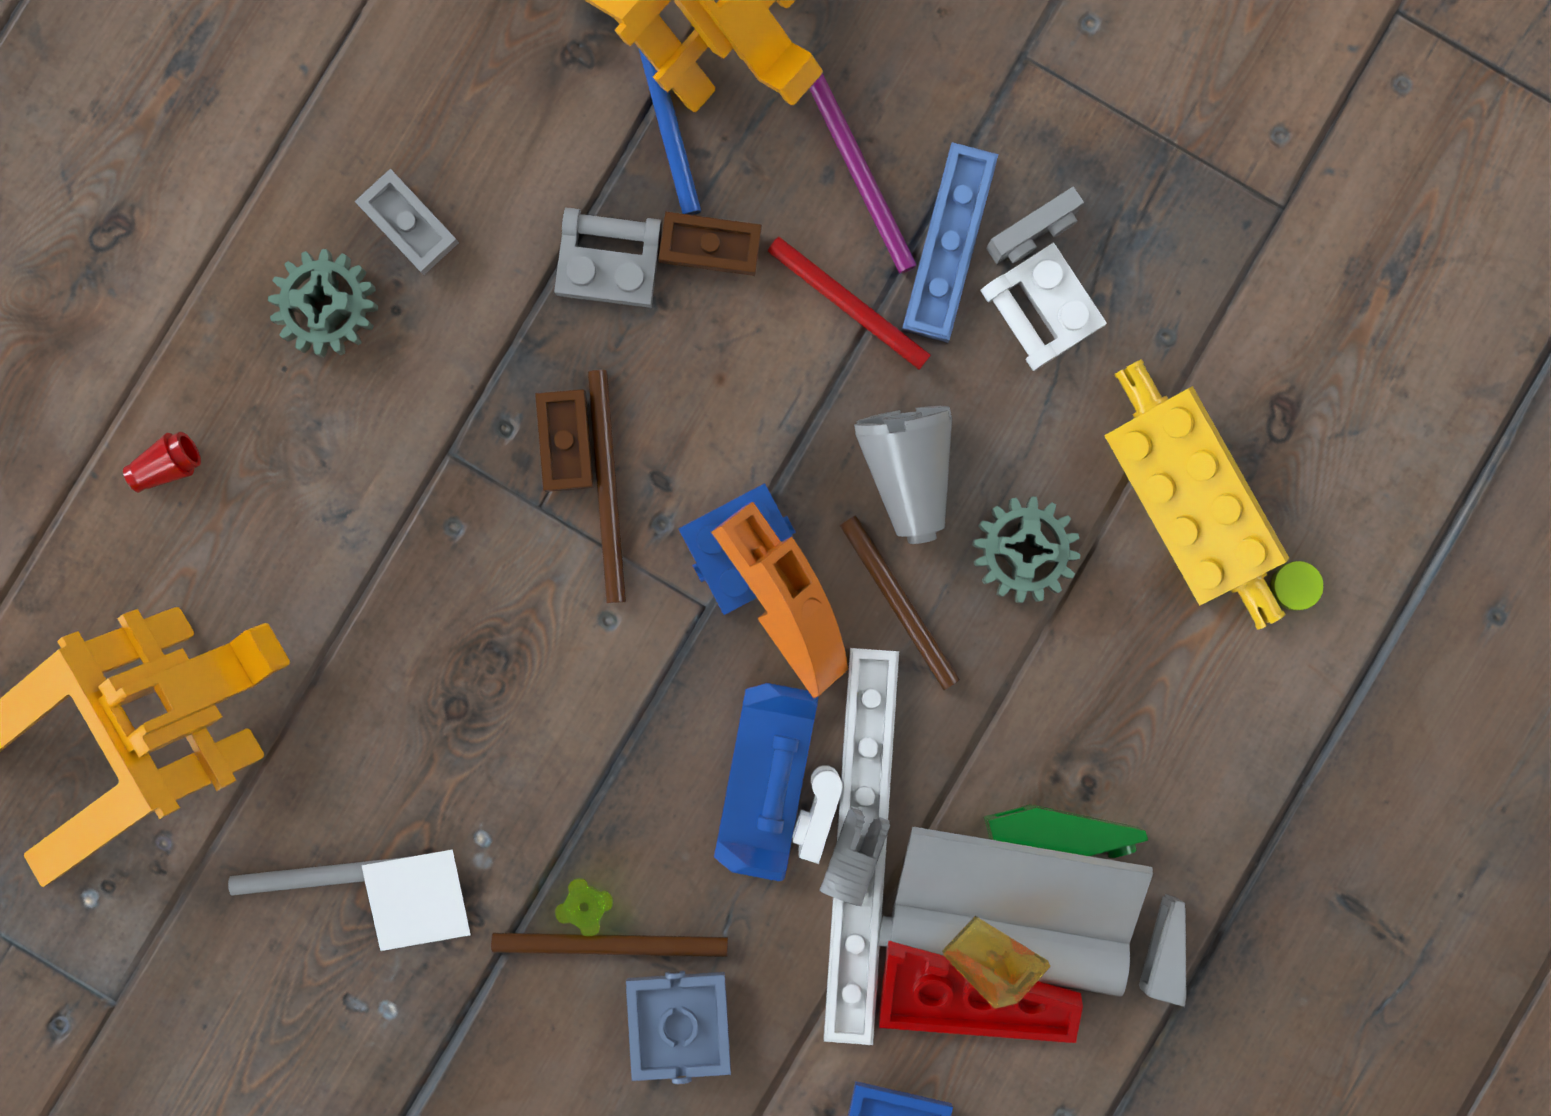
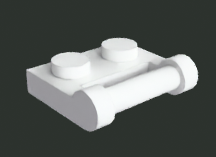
M1054 242L1012 270L994 279L980 290L988 303L991 301L995 303L1029 355L1025 360L1033 371L1107 324ZM1018 284L1055 339L1047 345L1043 343L1009 291Z
M829 765L818 766L811 774V784L815 794L810 812L800 810L792 836L793 843L799 844V858L819 864L842 792L841 778L835 768Z

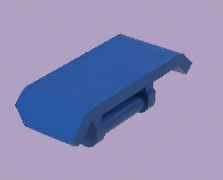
M771 683L761 684L745 690L714 858L732 873L775 881L785 879L819 696L813 698L808 690Z

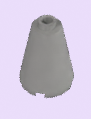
M918 407L916 412L901 413L898 410L858 420L857 424H854L855 435L896 535L907 537L909 544L925 543L937 539L936 532L945 528L952 431L950 407Z

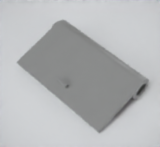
M912 826L892 916L882 917L878 945L887 947L889 940L1050 985L1121 997L1125 992L1129 975V944L1153 875V868Z

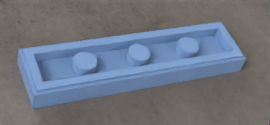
M951 143L902 331L949 342L999 154Z

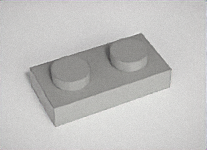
M391 169L355 201L423 275L459 244L458 240Z
M1073 186L993 237L986 249L996 265L1008 257L1012 263L1021 260L1037 248L1034 240L1049 231L1053 237H1056L1073 226L1078 221L1074 215L1084 204L1082 198Z

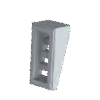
M1165 894L1162 897L1139 987L1151 998L1185 1007L1186 908L1183 901L1175 896Z

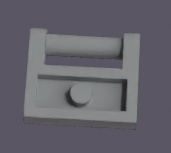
M565 207L554 290L556 296L652 308L662 220L647 218L646 222L583 215L581 214V209ZM579 233L643 241V253L638 255L577 247Z

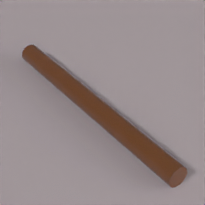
M607 370L588 371L606 603L626 602L608 375Z
M493 933L491 950L494 953L728 957V937Z

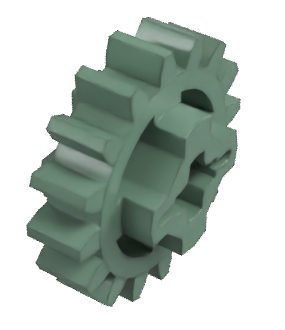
M327 249L321 250L319 260L316 261L307 251L302 252L301 260L303 265L297 267L287 261L284 265L289 272V276L286 279L274 277L272 280L281 288L280 294L268 296V301L271 304L280 307V311L271 315L270 319L277 325L286 324L279 335L287 342L297 338L295 348L303 353H306L313 344L314 353L319 357L325 358L328 346H331L339 355L345 354L344 342L348 339L358 346L362 343L360 336L356 333L360 327L366 330H372L374 327L365 316L366 312L378 311V305L366 299V296L376 291L375 286L371 282L360 283L367 272L360 265L349 270L351 259L343 253L333 262L332 253ZM336 274L347 280L353 295L338 290L339 281L336 279ZM311 277V280L309 282H307L301 289L297 290L298 287L307 278ZM326 294L332 299V304L323 306L321 313L314 307L315 302H322ZM294 312L308 317L307 327L310 328V333L300 327ZM346 317H350L340 329L336 330V326Z
M1030 497L1026 508H1021L1018 499L1012 498L1009 500L1008 513H1005L1003 509L996 506L991 510L996 521L994 523L988 521H981L978 527L986 533L985 539L974 540L972 546L982 549L984 556L973 561L974 566H987L989 572L983 577L982 582L987 584L994 580L998 581L1000 584L996 595L999 597H1003L1011 589L1015 591L1014 597L1017 603L1024 602L1027 592H1031L1036 602L1043 601V588L1047 587L1051 592L1057 594L1062 591L1057 579L1059 577L1066 579L1074 577L1075 573L1066 565L1068 561L1080 559V553L1069 549V543L1078 540L1079 534H1066L1064 527L1068 525L1071 518L1068 515L1058 520L1054 518L1053 514L1056 504L1053 502L1048 504L1043 510L1038 509L1037 497ZM1020 518L1016 533L1010 537H997L999 531L1007 522ZM1041 522L1052 531L1057 544L1049 543L1040 531ZM1027 537L1030 538L1029 543L1031 547L1037 548V551L1047 552V554L1042 553L1029 557L1027 563L1022 562L1023 555L1021 553L1015 552V549L1005 548V546L1010 547L1020 544ZM995 556L1004 557L1012 567V579L1000 569ZM1044 562L1055 563L1047 576L1039 581L1032 582L1037 567Z

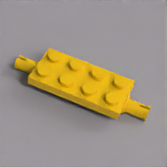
M1142 359L1127 366L1126 369L1115 373L1116 379L1118 378L1136 412L1132 414L1133 420L1104 436L1199 606L1231 590L1232 593L1238 592L1256 624L1257 630L1266 627L1269 622L1272 624L1283 618L1286 614L1281 610L1264 577L1267 576L1266 572L1286 563L1290 558L1194 387L1192 386L1168 399L1167 395L1162 397L1145 368Z

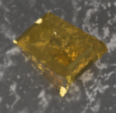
M974 916L942 950L944 956L995 1009L1017 1004L1051 967L1048 960L977 916Z

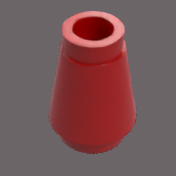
M181 431L174 435L166 433L134 459L131 464L123 468V475L131 489L139 493L145 489L192 476L194 468L201 465V457L196 445L187 434Z

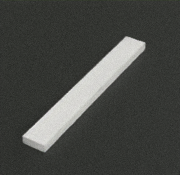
M850 648L841 772L842 792L839 802L837 840L848 810L852 807L861 810L865 816V823L863 824L861 836L856 847L858 851L861 849L873 819L881 817L888 820L899 651ZM887 836L862 906H856L833 898L824 1042L873 1045L880 949L878 941L882 919Z

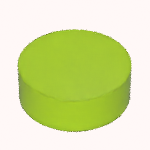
M1302 561L1289 562L1280 566L1273 574L1271 592L1280 606L1289 610H1304L1315 605L1321 598L1323 579L1313 565Z

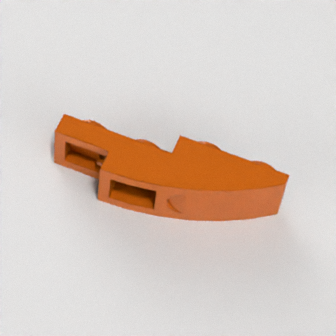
M751 502L738 510L711 533L765 608L766 612L757 619L811 696L816 698L848 670L840 629L817 576L794 538L790 537L781 542L754 502Z

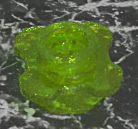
M576 878L569 883V894L565 902L556 907L555 915L560 923H571L579 927L584 936H594L600 930L599 921L604 912L612 908L613 898L607 891L600 892L595 887L588 886L585 879ZM587 903L589 906L588 911H581L580 904Z

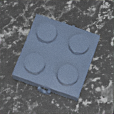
M680 971L679 973L665 972V976L627 978L626 994L632 1081L672 1079L673 1084L690 1083L692 1077L731 1075L725 972L685 974V971Z

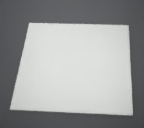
M453 849L361 865L380 951L471 935Z

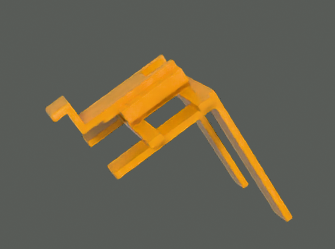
M585 0L613 17L619 23L615 32L627 45L631 46L635 43L657 70L653 78L666 92L672 89L684 105L693 112H697L715 92V86L696 63V60L708 47L713 53L723 59L733 49L739 58L746 63L758 81L778 92L789 105H795L823 73L822 68L813 55L790 40L769 10L775 1L787 9L795 0H719L717 3L714 0H673L695 28L682 44L659 15L671 0Z
M179 607L171 608L143 619L139 610L135 609L117 618L122 626L121 628L93 639L84 641L79 631L61 637L57 641L61 648L0 698V752L71 696L119 779V783L24 853L27 863L42 887L54 882L150 813L155 811L158 818L161 819L180 809L176 801L210 784H213L216 791L225 788L237 781L233 773L258 762L264 757V752L250 729L246 728L215 743L206 727L213 725L222 718L216 704L257 686L270 675L286 668L290 664L287 654L268 623H262L245 630L230 643L189 659L183 648L166 655L162 652V650L184 642L194 635L193 629ZM139 659L143 662L142 665L108 679L103 675ZM156 692L167 713L145 722L135 730L122 706ZM186 737L194 753L158 769L149 753Z

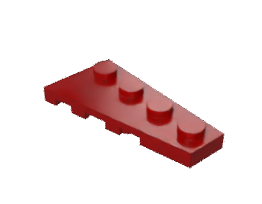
M888 940L879 1011V1028L1076 1043L1083 1009L1081 993Z

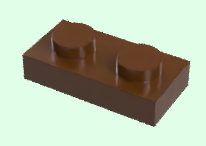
M665 211L659 262L755 276L762 225Z
M580 389L535 393L543 491L594 488L586 391Z

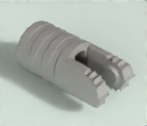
M852 807L848 810L819 891L841 901L862 906L890 828V821L881 817L873 819L861 849L858 851L856 847L861 836L863 824L865 823V816L861 810Z

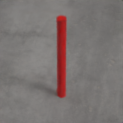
M778 236L767 251L918 370L923 367L931 354Z

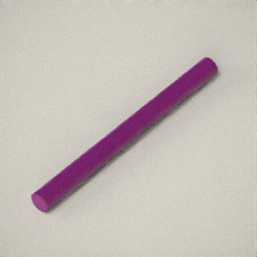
M822 73L809 90L899 274H903L917 266Z

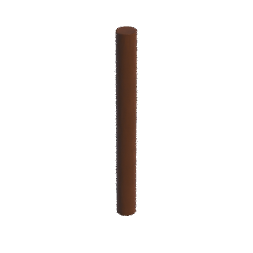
M855 515L842 523L840 527L942 689L945 690L957 683L960 679L857 516Z

